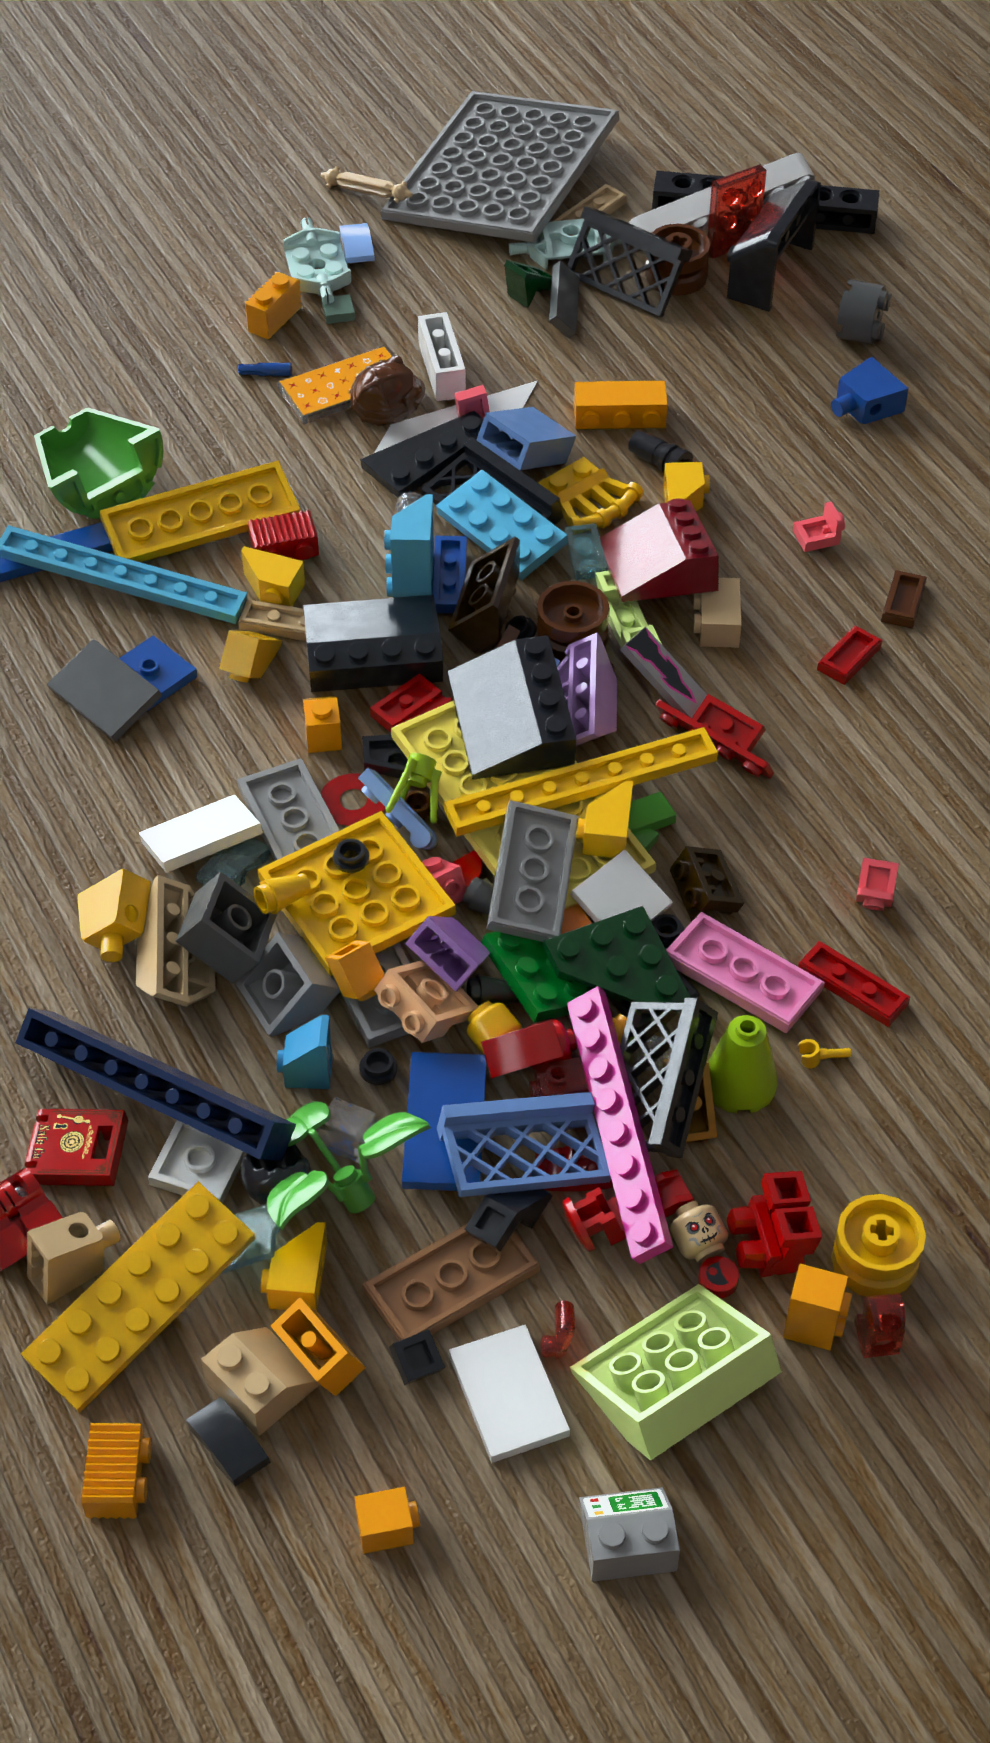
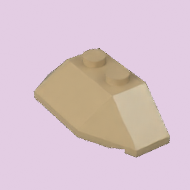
M157 875L149 894L144 932L137 938L136 986L153 997L187 1007L215 992V970L176 942L195 895L191 886Z

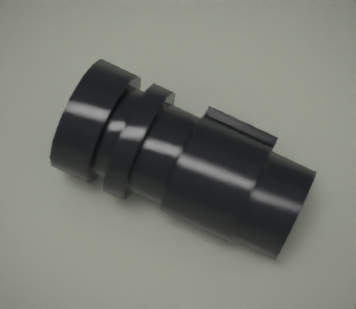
M641 429L634 432L629 440L628 449L630 452L638 455L639 458L648 463L658 466L659 471L663 473L665 463L693 462L691 452L674 443L668 444L663 439Z

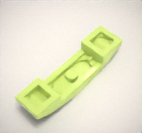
M609 570L596 572L597 587L604 593L609 602V625L620 647L622 648L644 627L661 643L654 626L647 624L637 600L622 602Z

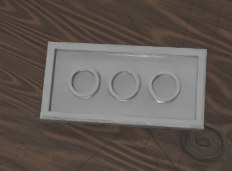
M509 800L486 929L541 942L561 934L579 816Z

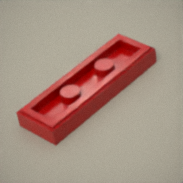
M818 941L798 963L799 968L824 981V988L887 1027L909 1005L910 996L821 941Z

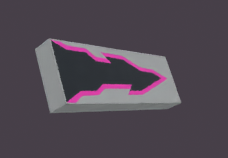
M644 627L620 650L670 706L692 718L707 694L654 635Z

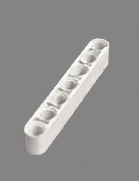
M791 154L638 215L628 223L651 233L656 228L677 223L691 225L704 231L761 208L767 197L770 198L773 193L807 179L815 180V175L803 154ZM643 250L639 251V253H641V254H645V253H646V252L643 251Z

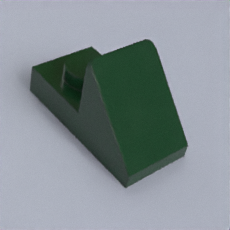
M506 260L504 267L507 293L511 298L523 306L529 307L537 291L542 292L543 289L551 290L552 276L538 267Z

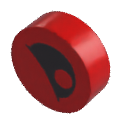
M714 1256L702 1263L698 1276V1283L719 1298L728 1297L737 1289L739 1270L733 1261L726 1257Z

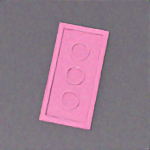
M700 912L666 949L676 970L786 1034L822 992L825 984L824 981L703 912Z

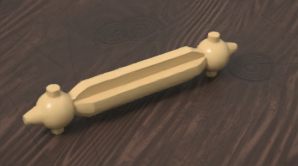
M337 166L334 169L321 173V177L327 183V188L339 185L344 189L384 198L393 196V202L397 204L399 201L413 196V193L406 187L407 183L405 181L394 185L391 181L350 172L340 173V168Z

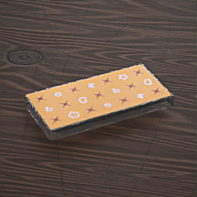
M382 346L278 381V390L302 424L305 425L351 409L352 404L349 390L355 377L367 366L379 362V360H387L393 357V355L386 346Z

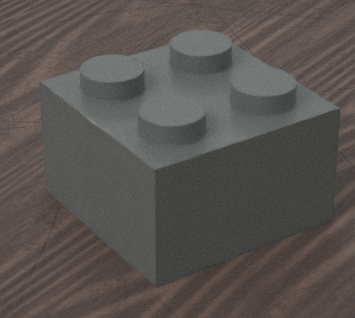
M220 872L195 893L176 942L233 984L259 964L277 914H263L259 910L254 896Z

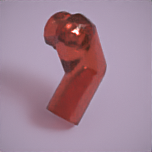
M565 1300L558 1302L554 1307L555 1336L544 1335L541 1338V1355L545 1358L555 1357V1359H560L566 1355L576 1330L574 1305Z

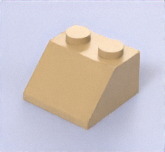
M267 1327L232 1333L201 1358L205 1382L219 1397H222L231 1409L258 1436L320 1385L291 1350Z

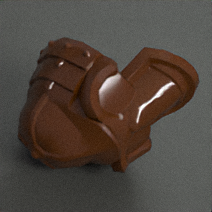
M393 356L387 360H379V362L362 370L355 377L349 394L352 409H354L361 421L380 426L394 424V422L407 418L410 413L416 411L417 406L420 405L424 398L426 388L423 381L403 364L400 356Z

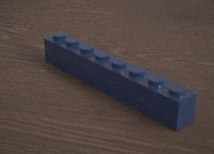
M28 1008L15 1042L24 1048L258 1159L282 1161L296 1127V1124L52 1011Z

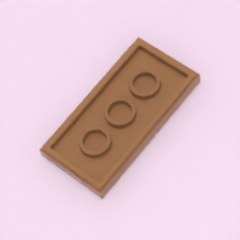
M466 1224L364 1282L362 1286L363 1292L397 1340L400 1341L426 1330H430L431 1335L437 1333L539 1273V1262L515 1231L502 1251L499 1252L469 1235L464 1230L467 1226Z

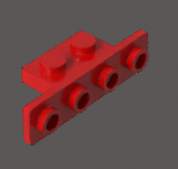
M707 694L692 718L659 699L656 702L655 706L661 714L659 719L666 725L674 729L679 725L687 731L704 727L716 747L718 755L728 761H731L733 758L743 763L742 768L755 777L763 774L771 779L774 771L770 764L751 753L766 730L762 724L710 694Z

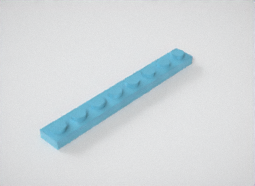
M9 525L0 538V558L232 624L237 623L248 599L247 592Z

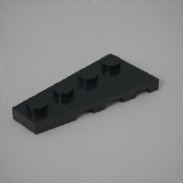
M475 411L469 412L360 459L361 466L401 500L432 479L464 453L463 444L471 437L477 440L484 418Z

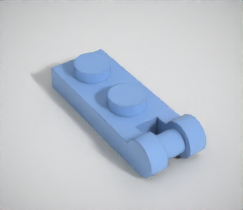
M367 768L358 777L365 785L361 790L372 802L377 804L380 801L386 807L394 789L375 770ZM399 797L392 812L385 815L396 827L400 829L404 826L411 833L410 841L413 846L424 850L433 849L438 842L436 833Z

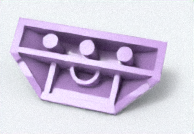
M595 633L569 644L564 653L566 657L557 667L577 739L576 746L617 731V678L602 639L598 633Z

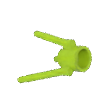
M420 753L410 754L405 770L385 810L387 813L392 812L399 797L405 800L411 785L425 788L426 784L431 782L430 822L433 824L437 822L438 787L442 772L435 769L437 763L435 759Z

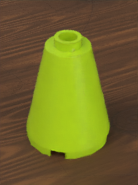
M742 1015L734 1018L708 1060L713 1102L717 1107L731 1113H737L738 1110H750V1113L757 1112L770 1104L776 1094L778 1087L777 1070L764 1023L751 1015Z

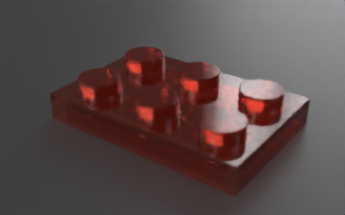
M761 164L712 181L707 235L710 241V257L712 259L727 254L731 246L738 243L761 211L767 172Z

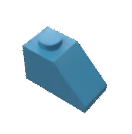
M320 1015L286 1035L284 1050H278L277 1072L283 1073L285 1088L330 1089L333 1064L329 1015Z

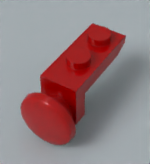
M677 1169L655 1175L665 1217L676 1213L675 1211L681 1206L694 1201ZM600 1187L585 1194L586 1198L575 1204L571 1202L569 1196L563 1200V1209L569 1225L586 1251L596 1250L590 1237L601 1231L605 1233L611 1246L626 1239L616 1196L606 1201Z

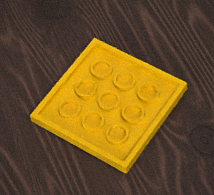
M382 811L258 869L260 881L300 873L305 874L311 887L310 893L304 895L282 911L299 935L305 940L329 976L333 974L325 957L355 940L370 942L376 954L411 937L428 916L451 917L456 914L454 902ZM357 839L364 844L369 852V862L364 869L355 873H346L334 865L333 853L341 841Z

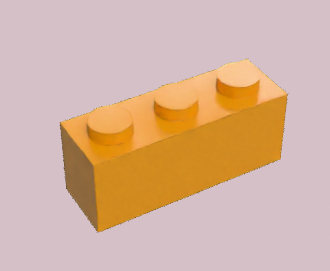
M665 381L575 382V429L666 428L668 404Z

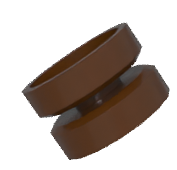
M667 224L656 228L652 232L653 234L693 251L689 262H684L672 295H688L699 291L706 284L708 277V259L710 256L708 236L701 229L686 224ZM665 261L657 265L661 279L670 276L674 266L673 263ZM652 269L646 270L647 283L649 285L656 283Z
M565 581L548 587L540 595L537 603L538 623L536 637L549 636L554 658L560 660L559 663L566 657L564 653L569 644L595 633L599 634L606 648L610 614L608 598L597 587L580 581Z

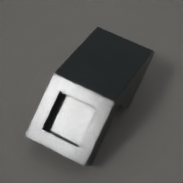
M543 1189L488 1194L484 1197L464 1230L469 1235L501 1252L519 1222L532 1229L553 1196Z

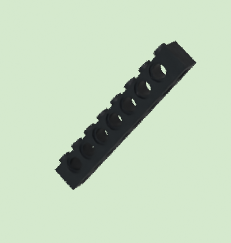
M656 171L652 210L734 177ZM821 185L816 229L875 234L880 190ZM762 207L729 221L752 223Z

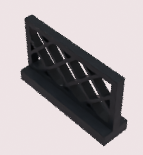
M584 206L581 214L584 222L567 267L580 278V281L663 317L684 262H689L693 251L601 210ZM590 228L598 230L601 239L600 243L592 247L589 246L587 241ZM620 240L622 241L625 253L613 258L609 244ZM603 247L608 261L596 266L592 252ZM643 250L646 252L649 264L638 269L633 254ZM587 256L591 270L583 274L575 271L578 260ZM628 258L632 272L620 277L616 263ZM665 261L673 263L674 266L670 276L661 279L657 265ZM610 266L615 280L608 284H603L599 271ZM651 268L656 283L644 288L640 273ZM634 277L639 291L628 295L622 282ZM656 288L659 289L661 295L658 307L650 305L646 294Z
M473 437L463 444L464 453L421 488L423 496L433 494V503L437 505L450 495L434 492L439 486L452 485V493L456 490V485L464 484L480 470H484L554 525L563 519L559 497ZM464 465L474 470L473 475L456 476V472Z
M685 998L684 1003L631 1002L620 1049L629 1082L632 1083L636 1090L633 1094L635 1105L637 1106L642 1101L647 1110L639 1117L642 1129L653 1120L649 1141L645 1140L648 1152H661L669 1157L683 1158L718 1016L717 1011L698 998ZM642 1013H650L654 1021L640 1032L638 1027ZM677 1014H681L677 1029L670 1033L666 1024ZM661 1030L665 1039L651 1051L646 1041ZM641 1047L645 1057L631 1068L629 1064L631 1054ZM671 1048L669 1063L661 1069L657 1059ZM651 1065L656 1075L645 1085L641 1086L637 1077ZM662 1084L659 1101L652 1105L648 1095Z

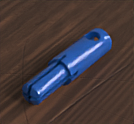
M239 364L238 373L239 375L292 376V364Z

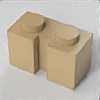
M719 578V591L693 594V610H699V614H694L693 633H699L700 647L739 648L742 626L740 578Z

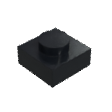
M430 1330L395 1342L389 1347L404 1385L438 1373L445 1368Z

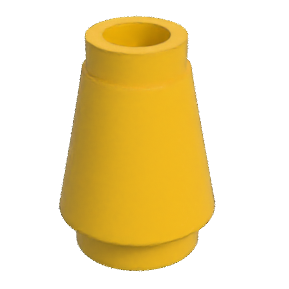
M300 873L262 880L260 885L254 888L253 893L255 902L263 914H277L304 895L309 894L311 887L306 875Z

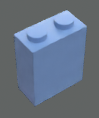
M534 407L487 412L477 437L479 443L519 470L567 463L576 439V435Z

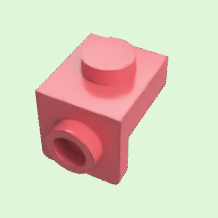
M484 385L454 393L458 417L475 411L484 418L485 414L490 412Z
M827 502L824 506L823 516L794 522L793 533L804 552L840 544L841 533L845 529V520L843 514L836 510L834 504Z
M431 857L423 860L422 863L454 904L461 902L467 890L461 867L440 857Z
M863 857L856 902L863 903V907L876 911L884 910V906L891 907L894 899L899 863Z

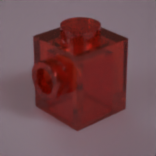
M579 1057L535 1065V1080L529 1082L531 1097L585 1093L589 1089Z

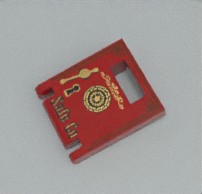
M40 1109L37 1111V1122L33 1127L25 1159L26 1168L23 1171L25 1169L29 1170L40 1185H115L129 1122L125 1110ZM100 1131L104 1140H110L106 1159H94Z

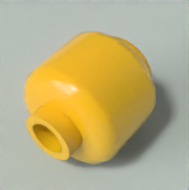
M487 1001L477 1007L467 1018L469 1022L467 1036L483 1055L485 1054L481 1044L482 1041L522 1029L520 1022L503 1003L492 1004L490 1001Z

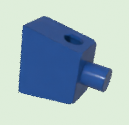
M871 357L840 378L837 398L832 400L831 408L837 417L849 413L862 424L871 423L904 412L909 388Z

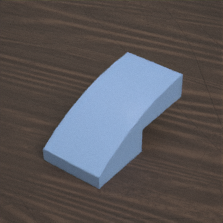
M368 224L340 226V237L343 243L346 263L375 261Z

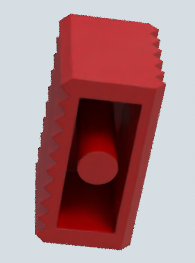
M309 510L305 512L300 511L299 513L293 512L292 514L287 513L286 515L281 514L280 516L275 515L274 517L269 516L267 519L263 517L261 520L258 518L255 520L250 519L248 521L250 544L253 549L299 560H307L313 556H319L318 536Z

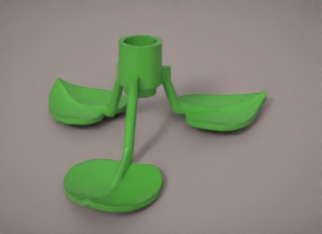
M318 1101L303 1105L286 1119L296 1124L288 1147L300 1142L309 1134L335 1171L333 1176L335 1182L332 1184L323 1171L313 1170L308 1175L304 1172L292 1174L278 1183L269 1193L267 1210L277 1227L283 1230L296 1213L312 1203L326 1188L336 1196L339 1202L344 1203L348 1212L359 1213L367 1209L376 1198L368 1184L373 1178L368 1171L367 1159L379 1157L412 1137L431 1129L429 1123L406 1112L393 1113L382 1118L363 1135L365 1143L358 1148L361 1170L355 1169L352 1165L341 1168L315 1131V1129L325 1124L331 1118L329 1107L325 1103Z

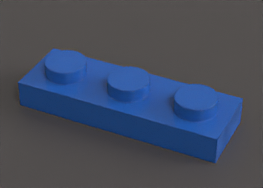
M435 536L433 595L437 613H454L466 578L467 536Z

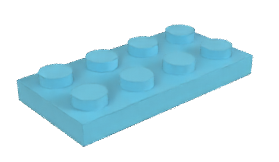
M480 470L436 505L437 514L485 552L493 550L516 536L520 540V574L518 578L521 580L568 544L566 533L484 470Z

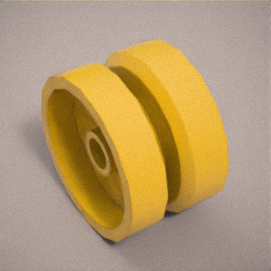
M884 1194L865 1195L850 1202L840 1214L831 1255L834 1272L848 1276L846 1287L858 1295L872 1296L870 1298L874 1299L888 1298L891 1294L894 1297L907 1290L916 1278L924 1249L926 1232L922 1219L912 1206L899 1198Z

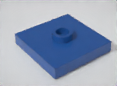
M154 635L119 658L155 686L162 694V697L147 711L198 677L197 669Z

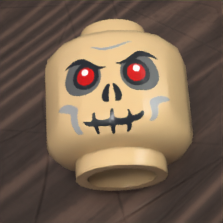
M692 1201L675 1211L678 1217L671 1223L670 1232L685 1259H695L697 1263H703L706 1259L718 1256L725 1250L723 1244L728 1240V1232L714 1206H699L697 1201Z

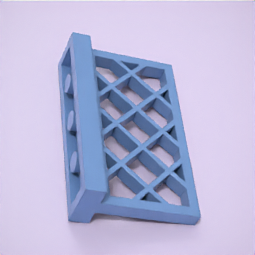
M585 1092L443 1105L437 1125V1132L440 1141L445 1142L459 1197L610 1182L611 1176L603 1144L592 1113L595 1106L592 1093ZM574 1128H585L588 1137L582 1143L567 1134L566 1131ZM544 1131L553 1138L547 1146H544L529 1137L530 1133ZM508 1135L516 1141L508 1150L491 1139L494 1136ZM470 1138L478 1143L472 1153H469L457 1146L456 1139ZM558 1141L576 1151L570 1160L552 1150ZM522 1144L539 1154L533 1164L514 1154ZM484 1148L502 1158L495 1168L477 1158ZM584 1155L597 1164L598 1170L586 1171L575 1163ZM546 1158L561 1167L562 1171L559 1174L549 1175L538 1167ZM509 1162L524 1171L525 1174L522 1178L512 1179L500 1171ZM469 1166H472L487 1175V1178L483 1182L467 1183L464 1172Z

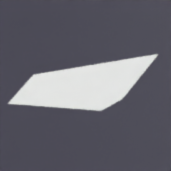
M538 381L488 395L489 411L495 412L523 408ZM456 405L391 424L374 453L458 418Z

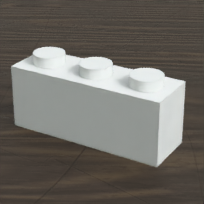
M444 312L418 316L419 347L436 401L455 399L454 393L466 390V369L448 314Z

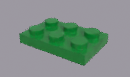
M497 931L484 934L481 943L489 950L490 954L488 956L534 1023L570 1015L567 1003L592 990L591 987L573 980L570 983L557 978L542 947L544 942Z

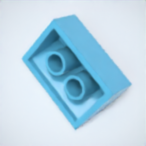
M433 494L424 495L393 515L391 530H385L384 548L385 550H391V554H386L385 570L386 574H392V577H387V597L433 595Z

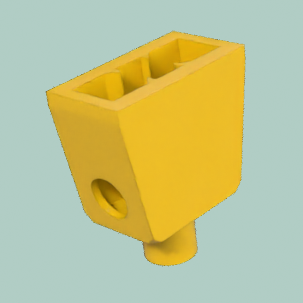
M124 868L78 894L81 938L85 943L101 949L100 957L107 962L120 961L123 958V946L140 937L144 932L151 881Z

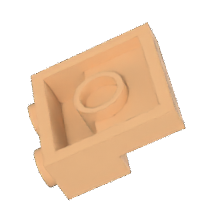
M423 960L388 969L374 990L378 995L379 1003L394 1012L402 1021L403 1029L408 1034L418 1038L421 1043L444 1036L452 1025L467 1021L468 1016L479 1007L462 988L455 992Z

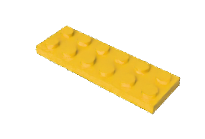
M278 460L100 510V519L115 555L143 562L248 532V521L250 519L255 520L258 518L261 520L263 517L267 519L269 516L274 517L275 515L280 516L281 514L286 515L293 512L299 513L301 509Z
M198 1181L21 1353L22 1357L80 1413L256 1239L255 1233Z

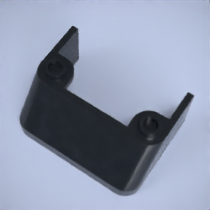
M807 179L773 193L770 198L767 197L761 211L738 243L732 245L728 252L727 262H730L728 299L768 312L771 310L777 260L789 244L812 250L814 247L821 182Z

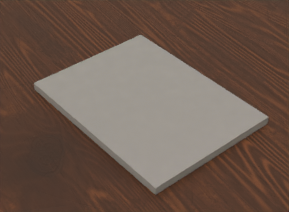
M471 91L404 179L407 183L406 187L413 193V196L399 201L398 204L393 202L394 197L392 196L380 211L382 220L535 242L619 121V110Z

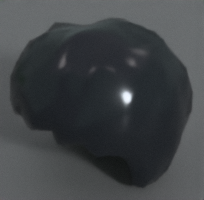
M296 1144L287 1147L282 1161L262 1160L247 1153L242 1157L240 1171L244 1188L250 1198L260 1205L267 1207L268 1195L278 1183L297 1172H304L308 1175L312 1169L307 1158L302 1155Z

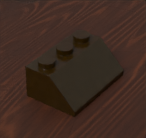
M516 536L470 563L448 631L475 654L486 648L494 647L502 637V627L509 615V605L516 592L515 586L520 574V540Z

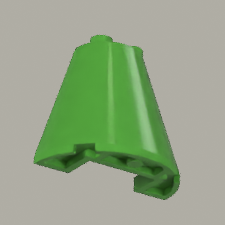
M85 408L70 416L69 424L63 430H57L54 426H51L34 435L51 493L69 511L88 516L89 518L100 519V510L144 498L155 484L152 480L163 462V440L158 428L90 408Z

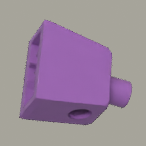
M428 916L405 943L455 992L461 988L490 954L489 950L453 917Z

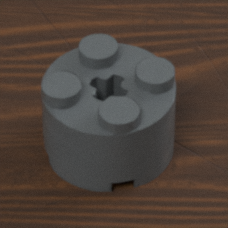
M849 279L847 284L852 287L850 291L844 290L837 324L843 325L842 332L836 331V336L840 339L873 345L875 340H882L885 323H882L881 320L883 311L889 310L892 294L886 291L885 285Z

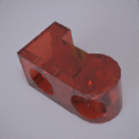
M900 1293L867 1296L864 1298L863 1313L857 1314L854 1321L863 1358L899 1354L906 1324L905 1308ZM882 1341H890L884 1345H875Z

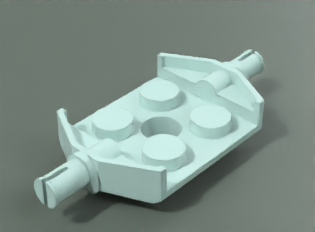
M307 217V222L306 218H303L301 220L303 230L283 239L284 252L291 277L300 281L299 286L301 288L299 290L301 292L321 295L323 304H327V297L329 303H333V291L351 283V270L348 269L340 243V232L314 228L311 218Z
M584 219L548 222L535 242L509 243L510 256L516 254L530 255L531 259L546 270L548 269V260L570 258ZM590 228L587 236L590 247L601 242L598 230ZM616 240L610 243L609 246L611 252L613 251L614 246H616V244H622V241ZM603 247L592 252L593 256L603 255V263L608 261Z

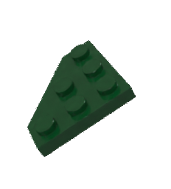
M643 906L544 940L542 947L557 978L570 983L574 980L593 989L598 986L610 999L618 1002L625 1000L630 1003H684L685 998H691Z

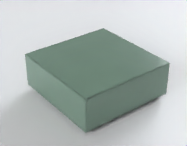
M350 294L334 296L333 303H329L328 297L327 304L322 302L326 324L355 320V311Z

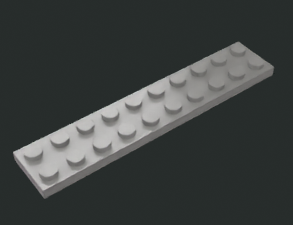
M302 758L237 779L238 789L249 811L261 824L263 831L261 835L274 861L340 831ZM400 943L375 954L384 974L388 969L410 964ZM377 994L364 1001L343 997L369 1048L408 1034L403 1029L402 1021L399 1017L379 1003Z

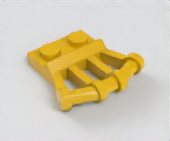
M585 457L538 482L560 498L562 514L572 535L582 534V530L595 527L604 529L611 524V520L623 518L628 514V509L633 502L639 501L644 493L639 484L634 482L625 484L614 480L608 476L604 468H597ZM608 493L619 496L621 499H614ZM593 498L604 508L598 509L588 499ZM573 507H576L586 517L579 518L575 514Z

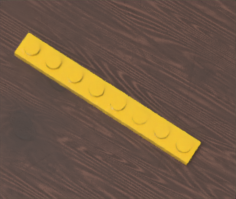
M702 727L444 802V811L456 837L504 823L509 800L546 809H554L605 794L625 781H632L633 785L715 762L717 761L718 751L706 729Z

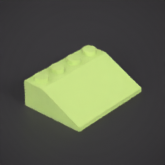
M697 1284L570 1366L574 1377L627 1442L649 1460L665 1452L668 1448L698 1430L701 1426L782 1372L771 1334L700 1284Z

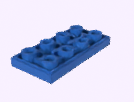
M411 1052L407 1113L427 1121L431 1129L405 1141L402 1189L457 1191L445 1142L439 1139L437 1125L443 1105L485 1101L487 1068L485 1055ZM470 1138L456 1139L457 1146L469 1153H472L478 1143ZM482 1151L477 1156L480 1160H482ZM469 1166L464 1172L467 1183L481 1182V1172Z

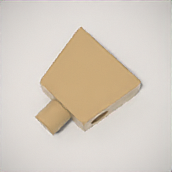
M78 1212L27 1232V1277L47 1305L101 1273L104 1269V1249L121 1241L117 1226L112 1220L95 1226L86 1213Z

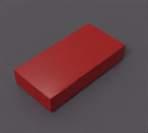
M855 625L818 662L817 670L845 685L881 649L882 639Z

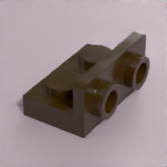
M686 846L671 866L672 878L691 921L700 912L706 914L708 910L738 913L744 905L742 896L721 850Z

